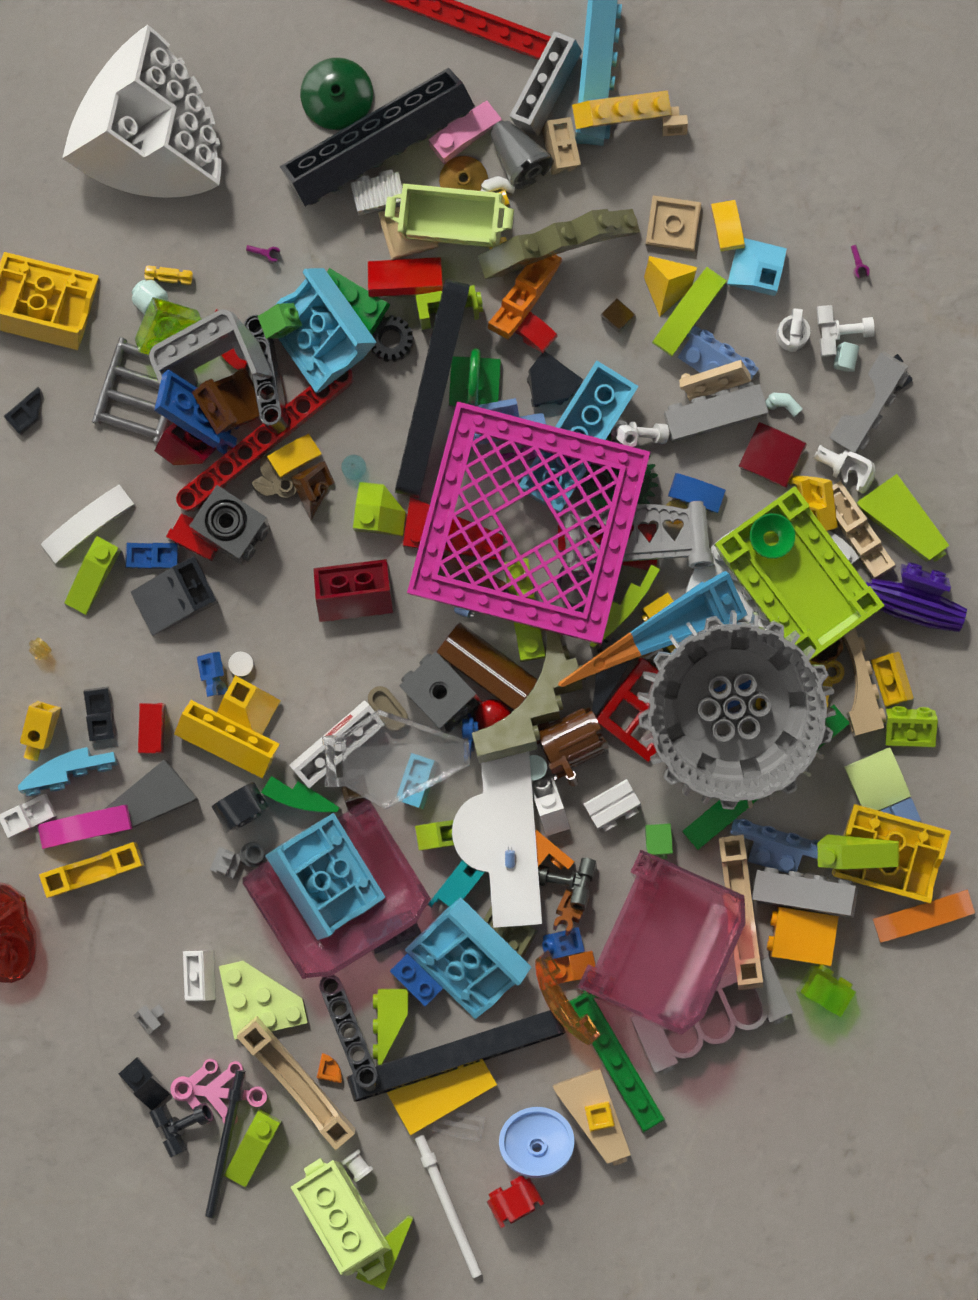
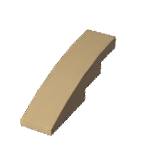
M839 481L834 484L833 493L837 524L854 551L860 556V560L873 579H878L896 568V565L883 548L882 542L869 525L866 516L842 482Z

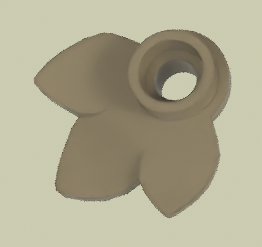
M267 456L261 457L260 469L263 476L252 482L253 487L265 496L275 494L282 498L294 496L297 491L290 477L297 474L298 468L280 479L268 461ZM284 481L290 482V488L287 490L281 488V484Z

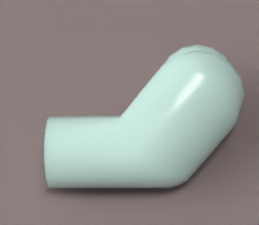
M774 392L765 401L767 408L770 410H774L777 407H785L793 417L803 410L788 393Z

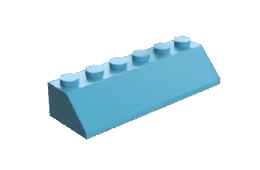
M588 0L578 103L608 98L609 91H614L615 76L610 75L611 66L616 67L617 52H613V43H618L620 28H615L616 19H621L622 4H617V0ZM611 125L576 129V143L604 146V139H609Z
M596 360L555 427L606 440L639 386ZM540 450L545 460L555 455ZM538 455L533 461L530 468L541 463V460L538 457ZM559 457L547 463L554 475L565 469ZM564 457L569 466L579 461ZM583 463L572 469L578 481L581 480L587 470ZM544 466L532 472L538 483L550 478ZM568 472L556 478L563 490L575 484ZM529 474L523 477L519 484L523 492L535 486ZM553 481L541 487L548 499L559 493ZM575 488L565 493L568 499L570 498ZM538 489L528 495L547 506ZM562 496L550 502L554 510L561 512L566 504Z

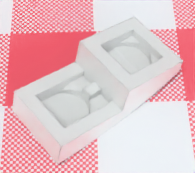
M42 794L0 814V823L7 838H10L55 817L56 813L47 794Z

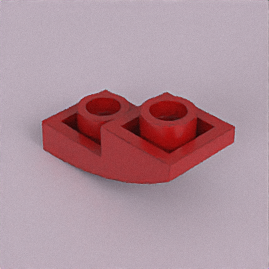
M532 312L528 313L515 331V333L522 336L524 343L541 353H544L558 337L551 327Z

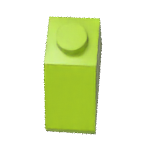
M454 820L415 826L418 849L427 850L454 846L452 837Z

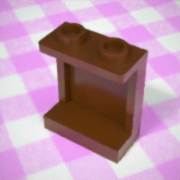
M241 368L233 375L215 382L213 379L206 380L192 392L217 435L252 422L260 416L254 383L245 368Z

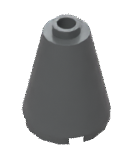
M502 120L492 127L490 136L513 187L518 190L527 188L537 182L535 177L540 173L542 176L547 174L554 162L550 153L510 121Z

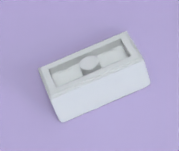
M183 951L185 1001L215 1000L214 951Z

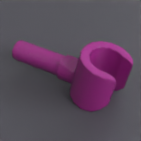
M250 245L246 247V251L265 256L270 263H275L278 259L271 258L269 252H281L279 248L274 246L268 250Z
M857 245L851 246L856 265L853 270L854 276L858 279L860 278L858 274L860 267L864 268L866 276H869L870 269L862 263Z
M523 447L519 451L523 453L530 448ZM515 451L501 454L504 460L517 456ZM533 451L523 458L528 462L535 459L537 453Z

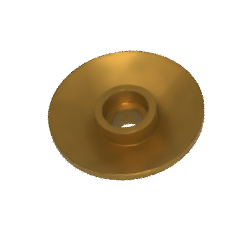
M458 156L452 158L443 166L440 172L439 183L440 187L481 191V184L484 180L488 179V174L485 167L477 159L470 156ZM460 175H467L468 180L461 182L459 180Z

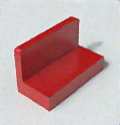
M183 513L180 514L173 529H169L166 538L212 562L218 549L193 534L189 525L194 519Z
M140 703L138 753L164 754L165 704Z

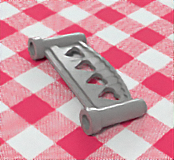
M702 501L690 502L687 509L666 505L637 504L632 522L634 530L627 541L622 562L688 557L689 567L700 569L714 565L713 553L709 550L706 507ZM610 509L599 514L604 525H606ZM575 510L581 520L589 516H581L580 511ZM571 511L564 516V526L567 529L577 523ZM595 517L584 523L587 531L592 526L598 529L601 527ZM676 520H680L683 522L684 526L675 541L663 528L662 525L665 521L673 523ZM651 522H656L659 528L649 543L639 531L638 525L640 523L648 525ZM580 526L568 532L575 544L587 538ZM565 536L566 549H568L571 545ZM593 539V541L595 542V544H596V546L598 547V549H600V546H599V545L596 543V541ZM589 541L577 547L584 559L596 553ZM574 550L566 554V564L569 568L580 562ZM597 557L587 562L588 567L589 564H596ZM583 565L571 571L575 578L588 575Z

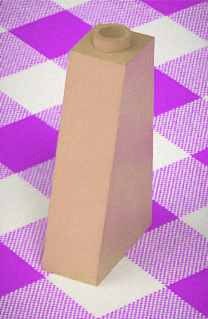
M600 1068L554 1084V1091L606 1163L612 1162L613 1166L626 1162V1157L631 1154ZM609 1101L614 1126L590 1132L584 1106Z

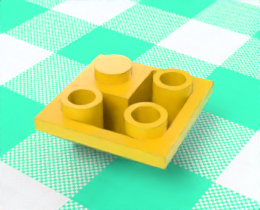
M235 675L221 701L217 713L263 735L281 700Z

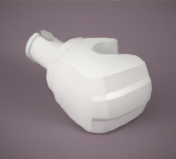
M822 445L818 447V451L814 455V460H818L833 468L832 476L837 478L841 474L845 485L848 482V474L854 473L857 477L856 490L862 494L869 489L876 473L875 464L861 455L847 450L839 455L822 447Z

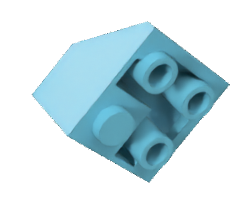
M744 238L745 248L736 249L727 285L775 296L787 248Z

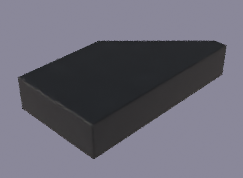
M39 387L34 389L4 415L19 435L27 431L40 418L42 390Z

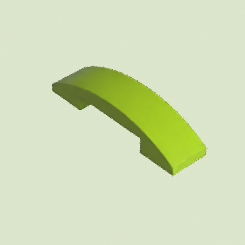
M706 267L652 341V344L672 357L727 280Z

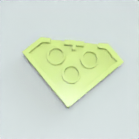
M245 961L219 966L234 1040L238 1039V1032L256 1016L259 1017L270 1031L308 1023L303 998L266 974H263Z

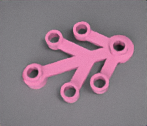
M212 1058L207 1059L203 1066L190 1077L180 1076L176 1078L170 1087L171 1094L178 1101H187L192 1109L201 1104L195 1095L205 1096L221 1115L223 1123H225L228 1107L220 1098L228 1097L229 1088L221 1087L235 1076V1073L231 1071V1066L237 1064L240 1070H243V1065L239 1061H233L229 1064L227 1070L207 1086L196 1085L207 1074H213L218 1070V1062ZM210 1061L215 1064L213 1071H209L206 1068V1064ZM181 1084L187 1085L188 1091L186 1093L179 1091ZM255 1086L250 1090H243L242 1100H247L254 1107H260L267 1101L268 1095L263 1087ZM258 1091L262 1094L260 1101L254 1100V1092ZM236 1115V1119H235V1124H236L237 1121H238V1116H237V1115Z

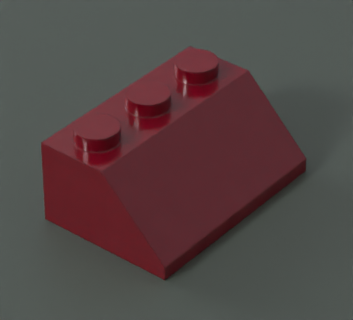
M387 559L313 568L319 622L393 613Z

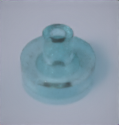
M349 455L343 460L341 468L346 478L358 480L365 475L366 463L362 457Z

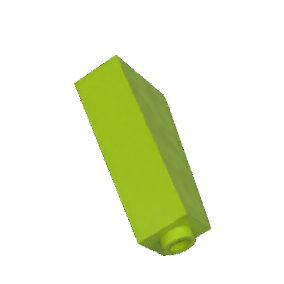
M895 474L856 503L865 516L925 562L931 559L936 562L947 554L944 549L950 545L898 474Z

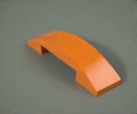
M968 889L933 900L931 903L926 902L874 918L873 923L881 943L974 914L975 911Z

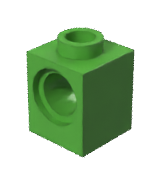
M294 303L276 304L258 316L266 339L283 338L302 326Z
M671 823L645 825L647 855H652L653 860L668 859L667 854L673 853Z

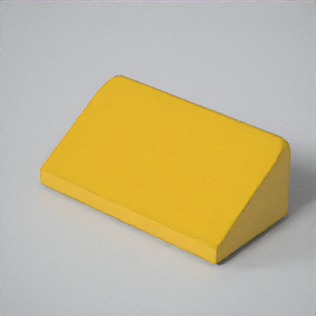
M900 652L871 660L885 707L914 698Z

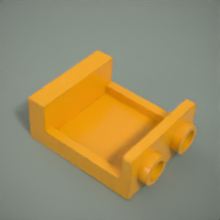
M777 906V911H772L770 926H774L773 936H768L767 950L771 951L770 956L831 966L839 916Z

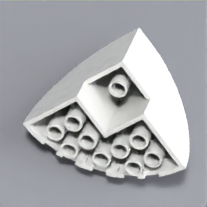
M149 25L139 30L121 46L90 86L70 127L63 159L89 177L105 185L137 195L171 198L191 196L211 190L219 186L221 177V159L217 157V146L220 145V142L212 128L215 125L210 107H205L200 96L203 91L194 76L190 78L181 57L177 59L168 49L170 44Z

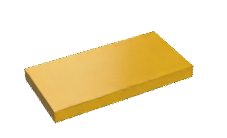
M479 1059L480 1062L466 1067L461 1065L457 1067V1070L387 1092L410 1135L497 1086L483 1059Z

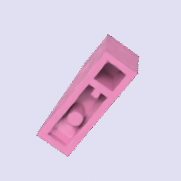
M485 101L472 109L466 116L454 120L447 127L429 139V146L445 165L449 160L492 129L497 122L502 121V119L490 103Z

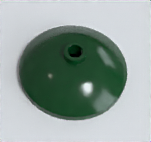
M329 58L315 64L306 73L300 89L302 107L309 119L316 125L332 131H341L368 115L374 97L372 82L366 71L354 61L345 58ZM333 87H339L341 89L339 93H332Z

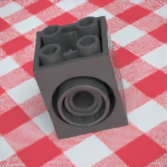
M216 485L189 525L193 534L240 565L244 561L249 562L256 552L254 549L258 540L263 542L270 531L266 516ZM226 520L233 521L232 526L229 528H223L221 525Z
M435 651L432 655L429 653L424 656L419 662L420 666L414 672L411 670L406 673L401 679L402 683L399 686L446 736L482 701ZM442 692H447L443 699H438Z

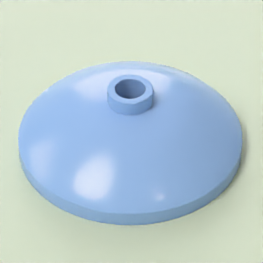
M544 1107L526 1108L512 1115L502 1127L499 1137L500 1153L508 1167L516 1173L530 1178L547 1177L560 1171L569 1162L574 1151L573 1130L568 1121L554 1110ZM536 1147L542 1149L540 1152L533 1151V1149Z

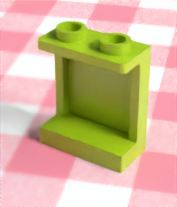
M472 285L469 287L465 308L472 307L474 320H478L479 312H483L481 292H476L475 286ZM442 291L416 295L421 330L431 328L429 314L437 313Z

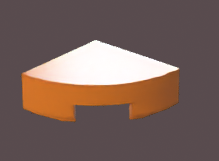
M322 1053L317 1078L341 1083L342 1073L338 1063L331 1056Z

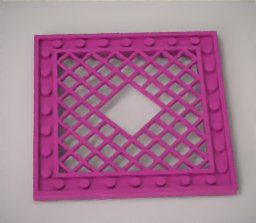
M457 402L407 594L601 644L650 452ZM475 434L482 435L473 441ZM487 438L493 450L481 456L475 444ZM492 438L506 442L496 447ZM511 444L517 456L505 462L499 451ZM516 444L529 447L530 449L520 453ZM472 447L478 458L467 464ZM540 450L555 455L545 460ZM535 451L541 463L529 468L523 457ZM496 453L502 465L490 471L484 459ZM559 457L565 469L554 475L547 463ZM564 457L579 461L569 466ZM520 459L526 471L514 477L508 466ZM481 462L487 474L475 480L469 468ZM583 463L590 475L578 481L572 469ZM588 463L602 466V468L593 472ZM544 466L550 478L538 483L532 472ZM505 468L511 480L499 486L493 474ZM612 469L619 471L618 478ZM608 470L614 481L602 487L596 476ZM466 471L472 482L461 488ZM568 472L575 484L563 490L556 478ZM529 474L535 486L523 492L517 481ZM490 477L496 489L484 495L478 483ZM592 478L599 490L587 496L581 484ZM553 481L559 493L548 499L541 487ZM514 483L520 495L508 501L502 489ZM616 485L611 502L605 491ZM475 486L481 497L469 504L462 492ZM577 487L584 499L572 505L565 493ZM538 489L562 532L520 555L496 513ZM499 492L505 504L493 510L487 498ZM601 493L608 505L596 511L590 499ZM460 495L465 506L454 512L458 496ZM562 496L568 508L557 514L550 502ZM484 501L489 513L478 519L471 507ZM586 502L593 514L581 520L575 508ZM610 509L606 525H604L599 514ZM468 510L474 522L462 527L456 516ZM571 511L577 523L566 529L559 517ZM492 516L498 528L487 534L480 522ZM595 517L602 529L590 535L584 523ZM453 519L459 530L448 536ZM477 525L483 537L472 543L465 531ZM580 526L587 538L575 544L568 532ZM501 531L508 543L496 549L489 537ZM462 533L468 545L456 551L450 540ZM603 533L600 549H598L593 538ZM565 535L571 547L560 553L553 541ZM486 540L492 552L481 558L474 546ZM589 541L596 553L584 559L577 547ZM447 543L453 554L442 560ZM550 544L556 556L544 561L538 550ZM510 546L517 558L505 564L499 552ZM471 548L477 561L465 567L459 555ZM574 550L580 562L569 568L562 556ZM535 553L541 564L529 571L523 558ZM495 555L501 567L490 573L483 561ZM597 557L594 572L592 573L587 562ZM456 558L462 569L450 576L444 563ZM559 559L565 571L553 577L547 565ZM519 561L526 573L514 579L508 567ZM480 564L486 576L474 582L468 570ZM583 565L590 577L578 583L571 571ZM440 567L443 570L446 577L438 575ZM544 568L550 579L538 586L532 574ZM504 570L511 582L498 588L492 576ZM465 573L470 583L455 580L454 578ZM568 574L574 586L562 592L556 580ZM528 576L535 588L523 595L517 582ZM489 579L495 590L478 586V584ZM591 581L586 598L580 586ZM553 583L559 595L547 601L541 589ZM513 585L519 596L502 591ZM577 589L583 601L571 607L565 595ZM538 592L543 602L526 597ZM562 598L568 609L551 605V603ZM585 605L583 613L574 611L579 607Z

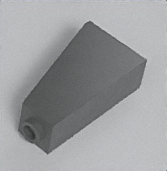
M163 760L106 808L127 805L131 826L134 828L190 804L198 798L168 761ZM121 831V832H117V833H112V834H109V835H110V836H115V835H118V834H120V833H122V832H125V831Z

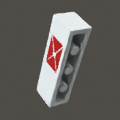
M364 700L289 766L310 788L385 723Z

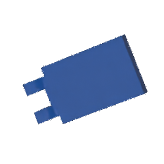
M168 369L162 374L154 411L212 448L216 447L222 454L227 453L228 445L232 448L235 447L237 438L230 435L231 430L218 435L214 431L192 394L197 387Z

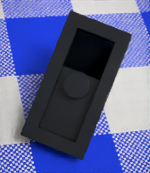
M136 1057L118 1073L134 1091V1096L150 1110L155 1109L171 1094L139 1057Z

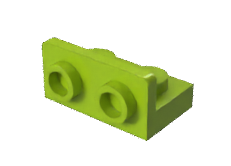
M902 706L886 709V745L936 746L938 719L935 710L928 707L907 709Z

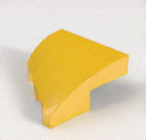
M792 476L789 484H796L798 491L810 505V510L825 530L829 531L837 528L832 480L810 476Z

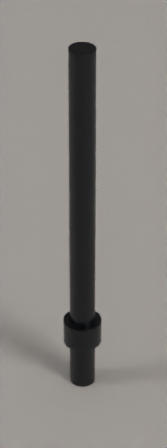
M236 1069L232 1088H229L227 1099H229L205 1213V1216L209 1218H215L239 1102H242L244 1094L242 1086L246 1071Z

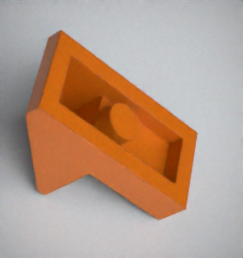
M535 831L538 866L550 854L552 856L550 861L560 870L563 867L569 869L575 861L540 832Z
M593 951L544 961L549 986L598 975Z

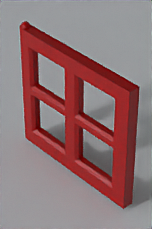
M639 658L637 665L596 719L601 726L649 762L651 760L650 757L657 752L654 743H650L646 748L631 736L639 725L638 715L649 709V703L639 700L630 690L642 676L643 672L657 674L659 670L644 658ZM623 699L639 711L626 730H623L609 719Z

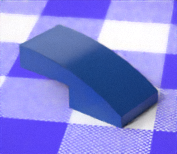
M675 473L668 497L686 504L693 501H702L706 510L718 513L726 490L707 482Z
M127 542L125 568L170 569L177 565L178 543Z

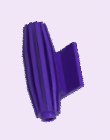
M908 562V565L901 564L900 567L902 583L872 579L870 583L866 582L867 586L873 589L885 605L880 609L881 611L893 617L928 628L954 632L961 631L966 618L967 608L941 596L945 591L950 592L951 589L949 578H946L945 573L938 570H932L930 573L922 570L921 565Z

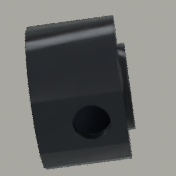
M255 782L241 787L212 805V809L226 833L247 825L260 817L261 813L269 808Z

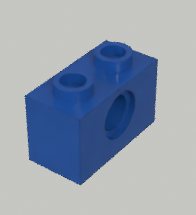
M408 953L390 970L424 1006L443 989Z

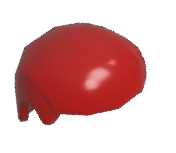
M485 700L474 709L473 721L478 722L479 731L506 718L511 714V710H509L506 704L498 700Z

